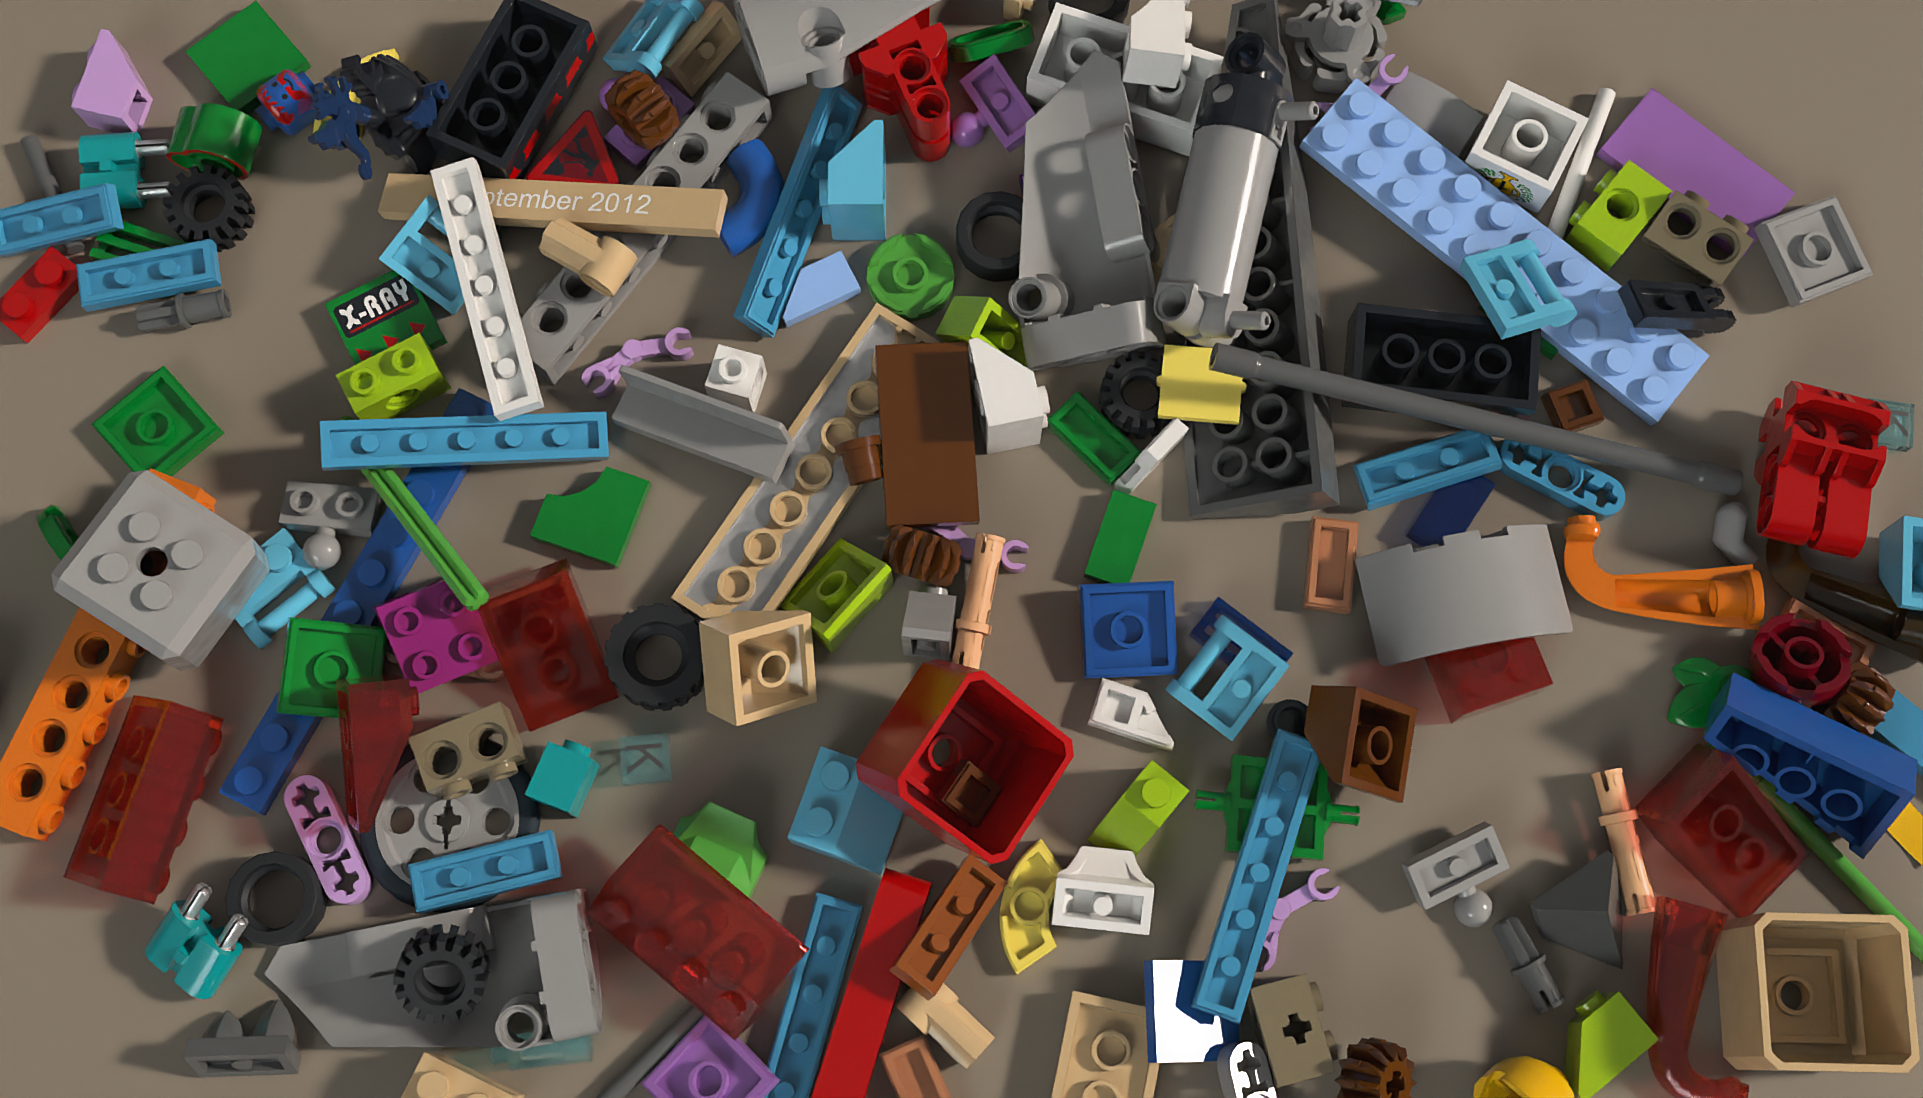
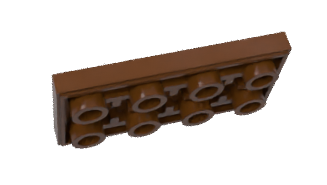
M967 342L876 345L875 362L886 529H891V527L897 525L910 528L978 525L980 515Z

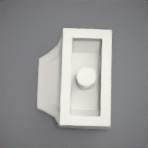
M1081 846L1070 865L1057 873L1052 925L1149 935L1154 884L1143 875L1133 851Z

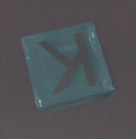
M1868 398L1884 403L1891 411L1890 425L1879 435L1877 448L1882 445L1886 446L1888 450L1907 452L1913 448L1915 405Z
M668 733L620 737L622 785L636 786L672 782L670 737Z

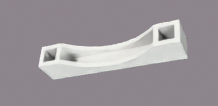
M1150 0L1146 6L1131 16L1123 48L1122 82L1176 88L1180 71H1188L1192 55V43L1185 42V39L1189 37L1192 23V12L1185 11V8L1189 6L1190 0Z

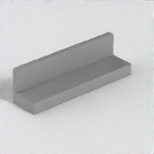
M621 365L618 372L628 386L611 417L617 426L776 485L795 446L783 423Z

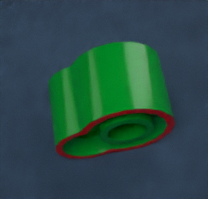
M200 103L197 106H184L180 109L166 158L176 166L190 171V167L197 166L204 173V164L213 165L217 171L219 167H222L230 175L233 174L237 180H244L249 177L262 134V126L249 115L224 105Z

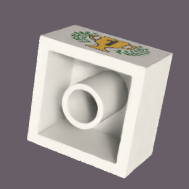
M1507 80L1464 163L1515 203L1538 214L1553 192L1589 118Z

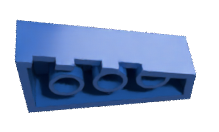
M1734 672L1710 705L1703 738L1752 776L1761 775L1776 787L1775 793L1786 802L1791 804L1795 801L1815 816L1814 823L1827 833L1836 832L1848 841L1849 849L1861 859L1865 858L1915 796L1917 759Z

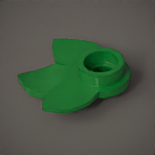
M1692 657L1679 662L1672 667V672L1684 688L1672 700L1666 718L1669 722L1683 727H1704L1705 732L1710 705L1731 674L1734 672L1753 681L1749 670L1739 665L1720 667L1713 661L1703 657ZM1706 741V743H1707L1709 749H1711V750H1718V749L1715 748L1713 745H1711L1708 741Z

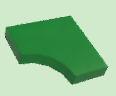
M606 466L598 480L582 492L566 496L546 494L530 537L532 540L618 569L651 488V483L649 480Z

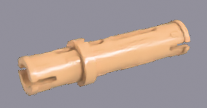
M976 533L975 536L976 542L961 618L955 619L954 629L958 630L952 663L979 669L985 636H990L992 626L988 625L1003 545L1006 540L991 534L985 537L986 534Z
M1616 768L1591 774L1603 815L1598 817L1600 826L1606 827L1619 874L1627 916L1658 911L1659 908L1656 905L1634 821L1639 819L1637 809H1631L1622 775L1623 770L1622 768Z

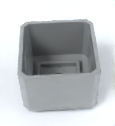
M149 470L131 472L126 476L51 575L55 592L177 670L186 671L199 668L268 575L270 569L267 555L251 536ZM151 551H162L168 559L166 569L157 576L143 575L140 569V562L143 556Z

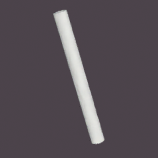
M1600 88L1598 90L1588 117L1589 120L1582 133L1548 225V229L1561 239L1564 237L1568 220L1571 218L1616 95L1609 88Z

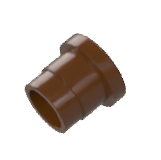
M879 435L856 438L834 446L836 455L842 456L850 486L862 485L883 478L882 463L878 447L881 446Z

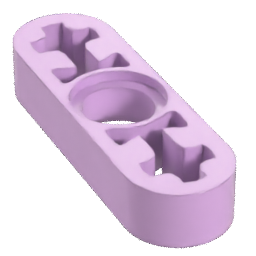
M311 775L295 778L285 790L284 803L326 895L331 900L344 905H356L363 902L372 891L373 876L331 786L327 782ZM308 787L315 792L319 791L320 794L314 798V804L319 813L327 815L330 812V817L316 819L311 808L299 805V801L305 798L303 791L305 788ZM313 821L309 826L307 825V822ZM336 827L341 834L340 845L335 851L323 854L317 847V837L323 829ZM348 854H350V859L343 860ZM341 861L347 873L359 876V880L353 883L355 891L352 894L338 889V885L344 882V877L338 867L332 865L327 868L328 863Z

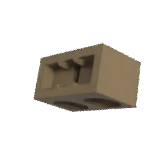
M1676 190L1640 241L1713 288H1718L1723 284L1755 239L1746 234L1749 227L1740 220L1728 214L1722 219L1707 210L1711 204L1702 196L1690 190H1687L1685 194ZM1673 213L1686 214L1692 222L1690 233L1686 235L1672 233L1668 228V217ZM1721 237L1729 243L1730 254L1727 259L1715 260L1709 256L1706 245L1710 238Z
M500 701L408 737L426 791L438 798L444 796L445 800L456 799L470 793L473 790L471 785L489 778L491 782H496L509 778L518 773L517 766L529 762L511 711ZM494 734H502L504 744L500 752L494 756H485L483 752L485 741ZM456 752L458 762L455 769L449 774L440 775L438 763L441 757L446 753Z

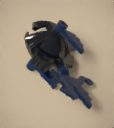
M358 54L342 58V69L338 78L340 88L336 76L324 77V82L330 87L331 94L328 90L323 91V83H316L314 86L316 93L313 95L314 102L310 105V109L316 111L315 119L319 121L327 116L332 118L323 121L319 129L308 137V141L313 145L318 144L323 151L330 148H337L338 151L346 148L349 149L360 159L361 164L358 166L360 177L363 180H369L372 177L371 158L368 150L359 139V125H365L367 133L372 137L375 146L379 147L386 156H391L395 160H400L403 157L415 174L427 175L437 153L429 141L426 132L429 127H432L433 120H436L437 114L443 105L442 100H446L449 97L446 83L442 80L431 82L418 70L411 71L406 65L390 55L378 54L377 57L373 56L369 62L362 64ZM350 90L351 93L354 92L361 99V103H355L350 100Z

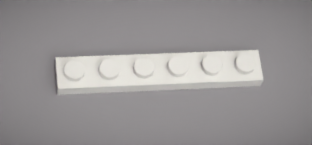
M474 157L431 170L494 416L499 421H503L543 408V400L479 164Z

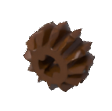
M633 70L628 75L624 74L614 82L604 95L605 103L608 105V112L614 117L615 124L623 130L625 136H629L635 145L641 146L644 149L650 151L655 146H660L680 126L677 109L671 104L670 96L666 95L661 89L660 84H656L648 74H643L637 70Z
M897 525L891 527L888 538H885L881 561L887 563L892 572L945 587L952 584L955 574L958 573L962 548L955 541L907 526Z
M1858 661L1851 664V675L1844 688L1827 704L1811 708V710L1864 735L1866 733L1871 735L1879 723L1885 722L1884 716L1886 712L1893 708L1892 698L1894 697L1895 689L1882 676V673L1872 666H1867Z
M1370 1037L1369 1039L1361 1038L1358 1044L1348 1045L1347 1059L1339 1060L1342 1068L1341 1075L1334 1080L1341 1086L1337 1098H1412L1410 1095L1411 1087L1417 1082L1411 1078L1414 1062L1407 1059L1406 1048L1375 1037Z

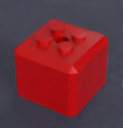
M937 659L922 663L857 760L856 769L860 782L945 844L987 863L994 864L1006 861L1073 759L1074 754L1071 738L984 670ZM946 739L950 744L949 757L945 762L936 764L932 757L933 748L938 741ZM961 758L970 761L1003 787L976 827L967 824L935 799V796Z

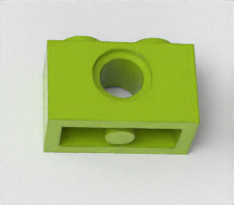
M1630 160L1626 162L1618 174L1610 169L1593 190L1600 196L1592 205L1584 200L1568 220V223L1573 225L1574 228L1564 241L1606 272L1610 270L1673 192ZM1607 209L1617 211L1622 219L1613 217Z
M420 333L336 374L354 413L360 420L394 419L452 389L433 351Z

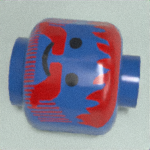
M290 69L282 70L256 90V97L261 106L255 109V112L271 132L279 127L284 133L295 135L315 120L316 111L310 109V105L314 102L313 95L316 93L315 85L303 71L296 74Z

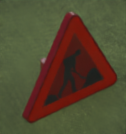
M585 110L526 175V180L621 184L592 111Z

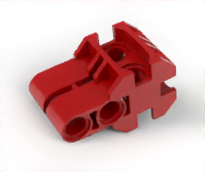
M928 7L847 57L853 76L863 74L864 92H862V96L867 107L888 116L896 114L915 155L923 161L934 162L945 157L950 149V100L944 87L948 78L947 33L942 22L930 26V8Z
M1790 381L1785 387L1783 401L1775 397L1768 405L1759 429L1758 442H1766L1765 452L1755 461L1753 475L1758 484L1761 485L1756 521L1757 535L1798 546H1803L1807 542L1810 549L1854 559L1860 554L1868 531L1872 488L1876 485L1886 462L1887 447L1880 445L1877 448L1879 435L1890 425L1891 411L1884 403L1801 382Z

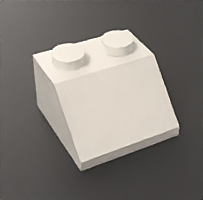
M979 338L969 339L970 381L986 453L992 454L1040 444L1042 428L1048 427L1046 414L1050 413L1045 386L1037 387L1032 370Z

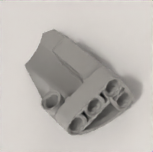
M941 0L732 1L746 53L766 94L770 96L807 85V73H810L812 84L819 88H831L845 83L850 78L848 55Z
M1095 50L1063 88L1029 119L1025 126L1019 279L1011 286L1009 291V305L1011 310L1019 316L1027 368L1030 370L1057 368L1116 358L1121 355H1129L1130 351L1137 350L1140 353L1145 350L1164 347V344H1167L1163 322L1156 317L1153 310L1157 289L1150 252L1154 250V236L1125 83L1122 82L1121 63ZM1039 288L1042 294V301L1037 309L1032 310L1029 305V296L1034 289Z
M585 888L486 907V905L283 945L278 948L264 973L301 1010L331 1047H505L512 1051H522L531 1047L600 1034L602 1032V996L598 949L591 903ZM442 924L443 933H449L452 924L460 926L458 936L464 937L469 930L475 934L473 944L475 945L482 941L486 947L484 956L489 955L490 965L488 971L490 972L480 1003L475 1004L474 1010L469 1015H466L462 1010L460 1020L451 1022L449 1014H445L442 1024L433 1023L434 1014L427 1013L425 1021L416 1018L419 1008L415 1007L408 1013L403 1008L406 997L398 1000L395 995L397 985H393V977L396 966L406 943L411 937L415 940L418 931L426 928L428 934H431L433 925ZM445 960L430 961L423 968L425 978L436 986L451 987L461 980L460 969L453 963ZM517 1012L528 1014L533 1020L534 1031L529 1039H522L513 1032L512 1020Z

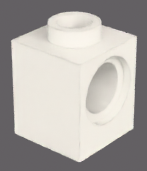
M718 344L705 383L708 396L755 413L767 376L763 357Z

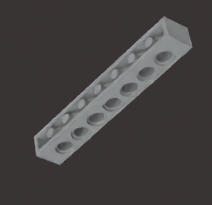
M726 72L718 83L713 82L707 87L701 98V103L691 115L687 114L679 121L680 126L674 131V136L665 147H659L651 154L647 162V168L639 178L631 180L626 185L717 189L731 172L726 165L729 155L743 143L758 139L773 121L769 99L729 72ZM718 122L729 123V125L722 130L711 129V127ZM689 155H702V158L695 163L684 162V159ZM591 231V234L600 239L608 236L618 240L636 254L638 261L613 298L604 296L594 289L585 297H572L578 288L588 285L581 280L579 274L563 266V269L553 281L549 280L539 288L533 305L524 315H520L534 371L555 386L678 235ZM551 321H564L559 330L551 333L544 332L545 327Z

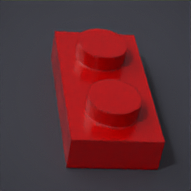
M51 246L0 298V322L26 343H29L79 291L76 265Z

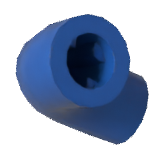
M759 139L750 140L737 147L729 155L726 163L741 189L737 202L725 210L719 237L733 258L753 247L765 236L784 187V180L775 158L764 142Z

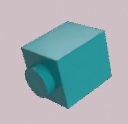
M565 739L562 746L548 741L525 792V796L540 804L578 818L600 768V765L589 757L592 750L568 739Z

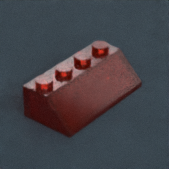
M133 695L63 877L101 891L154 905L158 894L165 890L169 882L170 861L175 848L182 844L187 834L188 823L186 819L192 803L200 797L204 789L205 776L203 774L210 756L214 755L222 740V731L220 729L224 719L172 701Z
M662 824L655 827L611 875L586 912L587 915L733 1040H736L762 1015L809 950L806 945Z

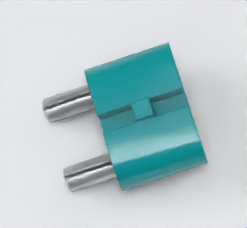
M138 132L81 135L78 144L79 163L83 166V173L79 174L80 189L103 183L114 184L120 209L144 208L147 198L171 197L172 195L166 190L170 183L169 181L146 183L141 171L145 170L144 156L166 155L170 141L168 139L142 140Z
M205 883L196 884L187 900H178L171 905L144 951L150 962L163 973L171 969L175 971L177 975L173 981L185 992L198 999H209L216 994L242 953L243 947L238 939L248 925V919L244 918V915L235 914L231 917L226 927L222 926L215 930L210 926L214 918L202 908L210 897L212 889Z

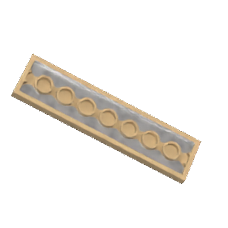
M876 303L787 430L795 446L776 485L754 477L671 596L672 601L702 621L737 611H778L864 485L850 486L842 456L836 455L834 446L865 436H880L875 346L942 342ZM879 446V447H878V451H879L880 459H882V458H881V446Z

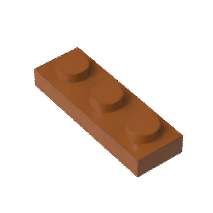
M966 856L889 971L929 1001L939 991L1008 882L974 856Z

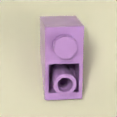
M101 29L96 43L88 51L87 66L82 79L74 87L71 108L89 127L114 133L138 132L140 135L153 98L125 49L109 30Z

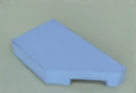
M838 251L801 268L783 314V321L787 328L861 294V288L842 251Z

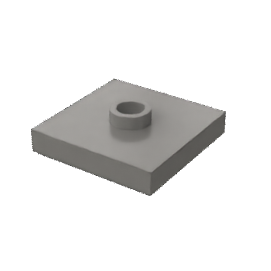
M1835 195L1764 221L1754 227L1791 308L1865 280L1873 275Z

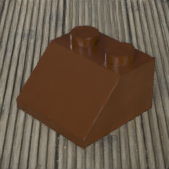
M1312 685L1306 712L1304 734L1332 781L1336 784L1392 802L1403 803L1417 709L1357 686Z

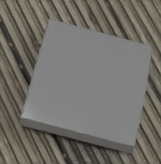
M1408 71L1407 76L1402 82L1394 85L1385 101L1458 158L1461 157L1483 121V116L1463 100L1437 84Z

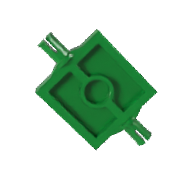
M1233 754L1230 762L1229 783L1224 793L1196 789L1195 799L1201 800L1194 802L1195 810L1223 812L1226 824L1224 852H1239L1268 758ZM1322 763L1318 764L1290 859L1322 861L1324 835L1330 823L1354 826L1359 824L1360 816H1352L1360 813L1358 805L1331 804V798L1327 789L1328 772Z

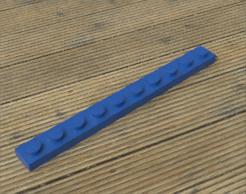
M458 388L442 417L494 415L490 402ZM471 465L411 467L403 484L434 524L437 525ZM389 507L374 529L321 621L377 627L379 621L372 606L394 598L421 552L419 546ZM279 691L219 790V793L265 816L323 717L277 713Z

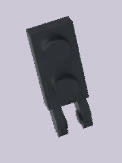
M1629 280L1617 291L1634 328L1703 330L1706 334L1713 332L1715 334L1725 332L1737 321L1731 310L1714 309L1725 301L1722 290L1717 287L1699 286L1698 283Z

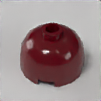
M1786 613L1772 617L1760 627L1749 652L1748 665L1753 682L1809 709L1827 704L1844 688L1850 678L1852 647L1842 632L1823 619L1819 618L1818 622L1814 623L1806 619L1793 618L1796 613Z

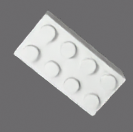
M1056 2L1027 76L1026 99L1029 104L1041 108L1044 107L1080 69L1094 50L1119 61L1123 73V48L1129 26ZM1192 46L1188 71H1180L1176 88L1124 82L1135 139L1189 156L1193 143V129L1205 80L1212 75L1220 74L1224 57Z

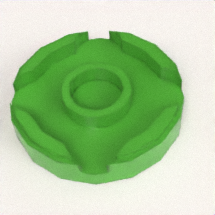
M914 233L915 236H903V234L891 236L877 246L868 260L866 282L871 299L875 304L882 305L907 321L931 317L944 308L953 293L955 272L951 256L940 242L924 234Z

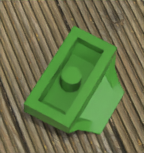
M709 801L692 816L681 817L660 861L749 901L769 856L760 846L755 821Z

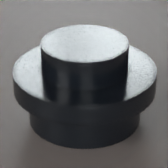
M1294 699L1282 700L1275 704L1269 711L1266 722L1267 730L1272 739L1274 740L1278 729L1307 738L1304 734L1308 706Z

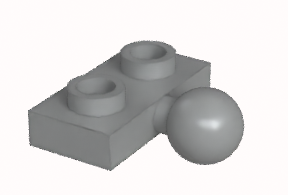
M288 481L278 523L286 530L315 532L316 534L309 537L304 543L303 557L312 568L326 570L335 566L341 556V546L335 535L370 537L378 524L383 499L375 488Z
M1485 821L1400 863L1420 907L1427 910L1457 895L1454 901L1456 918L1463 925L1474 928L1485 925L1493 913L1491 899L1485 892L1476 889L1475 885L1510 868L1493 826Z

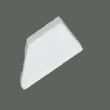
M1178 418L1176 420L1173 419L1135 459L1133 465L1116 481L1114 489L1130 495L1183 439L1189 428Z
M1102 678L1087 725L1170 752L1174 742L1162 724L1148 693Z

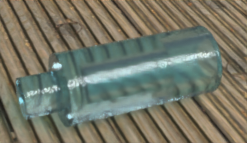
M533 1032L516 1035L522 1039H529ZM592 1035L531 1047L522 1051H512L505 1047H491L492 1064L509 1063L512 1071L592 1062L593 1060Z

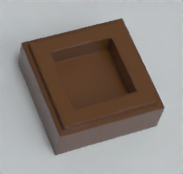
M1587 379L1545 392L1541 397L1553 427L1578 432L1599 425L1605 420Z
M961 758L935 796V799L967 824L976 827L1003 787L970 761Z

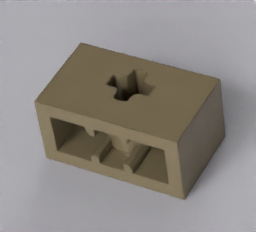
M1305 973L1250 988L1246 1004L1258 1045L1267 1057L1275 1088L1336 1072L1333 1061L1339 1058L1338 1050L1331 1031H1323L1318 1012L1324 1010L1320 990L1315 981L1309 983ZM1288 1015H1290L1293 1022H1301L1304 1031L1297 1034L1298 1043H1296L1294 1037H1285L1282 1027L1289 1025Z

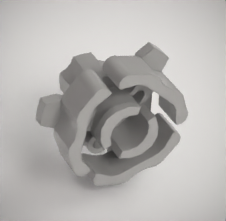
M1327 0L1322 11V6L1319 3H1311L1299 17L1287 18L1284 38L1294 42L1290 54V62L1296 72V76L1300 79L1310 77L1314 63L1304 47H1310L1311 52L1315 55L1314 59L1318 66L1312 83L1316 91L1333 94L1342 93L1356 78L1365 85L1369 84L1375 74L1378 73V67L1385 57L1383 48L1388 36L1380 19L1376 16L1382 1ZM1372 47L1374 57L1368 63H1365L1363 59L1369 54Z

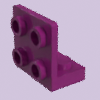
M443 578L372 606L379 623L384 628L410 692L414 695L501 659L500 650L481 605L478 610H467Z

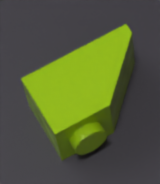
M953 297L935 333L944 342H967L969 347V339L979 338L1027 367L1020 331L1021 326L1014 317L990 297Z
M1151 760L1087 840L1095 847L1133 851L1136 857L1188 794L1189 790L1156 762Z
M1598 990L1592 992L1575 1006L1579 1014L1567 1024L1565 1076L1569 1081L1575 1098H1591L1659 1040L1619 991L1603 994Z

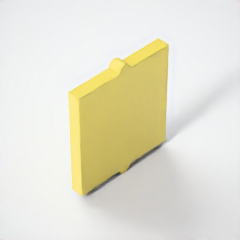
M1164 344L1162 375L1158 376L1156 380L1157 386L1160 387L1158 418L1175 420L1178 418L1185 421L1239 425L1241 394L1246 391L1247 385L1245 382H1242L1243 378L1209 370V360L1213 348Z

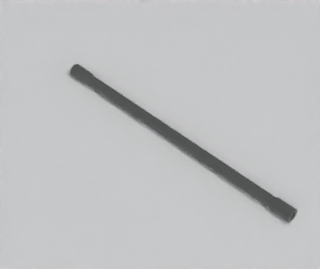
M1215 343L1210 355L1209 370L1245 379H1259L1689 483L1696 488L1724 495H1737L1743 483V473L1739 469L1706 461L1696 462L1293 364L1226 344Z

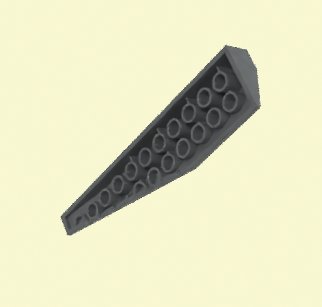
M1245 0L1232 4L1224 57L1228 46L1235 38L1248 32L1257 33L1283 57L1286 70L1279 85L1288 90L1293 98L1277 0ZM1288 121L1280 155L1276 159L1243 304L1248 307L1247 311L1267 312L1271 320L1270 326L1267 330H1242L1241 334L1233 339L1230 346L1254 351L1261 356L1327 372L1314 245L1302 153L1299 148L1297 121ZM1178 334L1177 345L1198 347L1183 335ZM1243 378L1242 382H1245L1247 387L1246 391L1241 394L1239 425L1182 420L1183 424L1189 428L1184 436L1190 517L1213 518L1296 514L1340 505L1329 396L1259 379Z

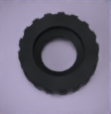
M654 603L652 606H639L637 610L631 613L628 611L622 616V620L617 625L614 624L610 631L612 634L605 643L606 657H604V663L608 669L609 674L607 675L611 682L629 702L636 706L640 705L645 710L654 711V709H661L662 711L672 710V707L678 705L682 707L687 704L690 698L696 697L702 691L700 688L704 684L700 631L699 624L689 613H684L677 606L672 605L669 607L663 603ZM654 635L671 637L678 643L682 653L681 664L677 671L670 677L662 680H653L642 675L637 668L635 660L640 644L645 639Z

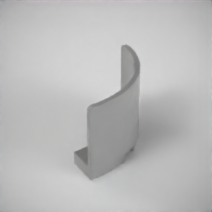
M1511 525L1502 528L1503 530L1483 537L1480 536L1479 530L1443 536V546L1434 544L1421 548H1412L1410 543L1355 559L1380 665L1385 667L1432 655L1490 643L1571 633L1573 626L1547 525Z

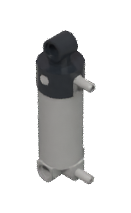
M1253 32L1241 34L1228 46L1225 53V65L1230 72L1215 74L1205 80L1193 129V143L1154 299L1153 310L1156 317L1198 347L1213 348L1215 343L1230 345L1233 339L1241 334L1242 330H1267L1270 326L1271 320L1267 312L1247 311L1248 307L1243 304L1275 163L1280 155L1287 122L1315 120L1319 114V107L1315 101L1292 102L1293 98L1289 91L1279 85L1286 70L1283 57L1260 35Z

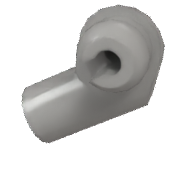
M1731 502L1721 506L1715 516L1712 536L1714 544L1735 566L1753 564L1760 558L1743 540L1749 512L1746 506L1739 502Z

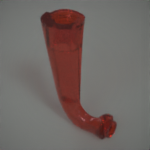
M1656 894L1647 988V1025L1659 1039L1648 1049L1649 1061L1654 1076L1659 1084L1674 1098H1748V1084L1742 1083L1738 1078L1730 1075L1720 1079L1706 1078L1697 1073L1688 1060V1048L1696 1016L1728 914Z

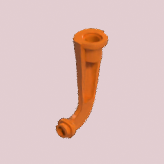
M1578 515L1567 518V526L1563 528L1566 542L1564 551L1565 572L1575 591L1589 602L1612 611L1660 620L1714 627L1759 630V623L1764 616V589L1760 572L1753 570V564L1709 569L1613 575L1603 571L1594 559L1593 547L1601 532L1600 524L1596 523V517L1593 515Z

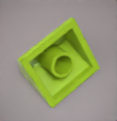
M840 538L788 594L780 608L783 611L805 610L810 612L812 636L833 653L894 585L892 569L887 563Z

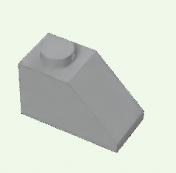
M935 586L920 587V592L909 591L901 633L903 655L950 661L956 596L948 595V590Z

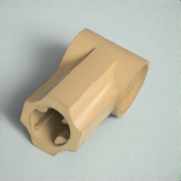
M562 217L549 223L543 232L542 241L539 246L543 255L579 274L581 280L588 286L610 298L615 296L638 261L636 254L618 240L608 236L600 239Z
M944 983L937 994L929 1001L910 987L894 1005L925 1035L929 1033L956 1062L967 1069L995 1037L957 1002L959 1000L957 995Z

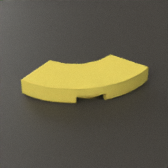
M1042 839L1031 846L1017 862L1007 880L1008 884L1004 888L999 914L1001 940L1007 959L1016 975L1057 947L1049 930V908L1054 898L1056 876L1058 872L1062 871V868Z

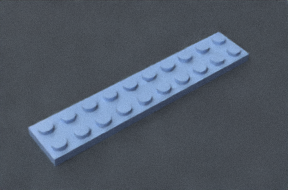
M1356 78L1302 140L1299 146L1301 150L1464 279L1465 277L1459 269L1464 257L1526 239L1533 240L1540 251L1538 259L1563 299H1569L1577 311L1575 318L1563 326L1553 327L1549 325L1542 327L1541 337L1555 346L1561 356L1648 425L1652 426L1661 419L1710 356L1677 329L1634 328L1617 292L1622 287L1620 284ZM1520 267V272L1524 276L1525 280L1527 281L1531 290L1535 294L1539 303L1541 304V306L1545 305L1540 296L1538 295L1537 291L1535 290L1534 286L1532 285L1531 281L1527 277L1526 273L1524 272L1523 268Z

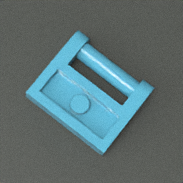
M645 0L602 59L613 71L632 72L637 70L655 79L662 70L661 62L691 21L697 22L705 9L698 0Z
M428 195L379 257V260L455 315L465 301L454 259L419 233L428 222L447 236L439 202Z
M1531 239L1464 257L1459 268L1501 339L1549 325L1560 327L1569 323L1577 315V311L1571 301L1563 299L1538 259L1540 251ZM1520 267L1523 268L1524 272L1526 273L1527 277L1531 281L1532 285L1534 286L1535 290L1537 291L1538 295L1540 296L1545 305L1541 306V304L1539 303L1538 299L1531 290L1524 276L1520 272Z
M282 528L260 546L267 555L270 572L235 618L249 639L261 650L273 641L271 636L288 623V617L294 618L321 595L327 598L336 590L322 570L312 568L306 563L303 557L302 546L285 528ZM303 576L307 577L308 583L262 620L258 621L255 618L257 613Z
M1221 614L1213 625L1217 629L1178 680L1173 678L1165 690L1229 740L1233 741L1290 665L1229 618ZM1230 641H1234L1242 647L1241 651L1203 700L1193 690Z

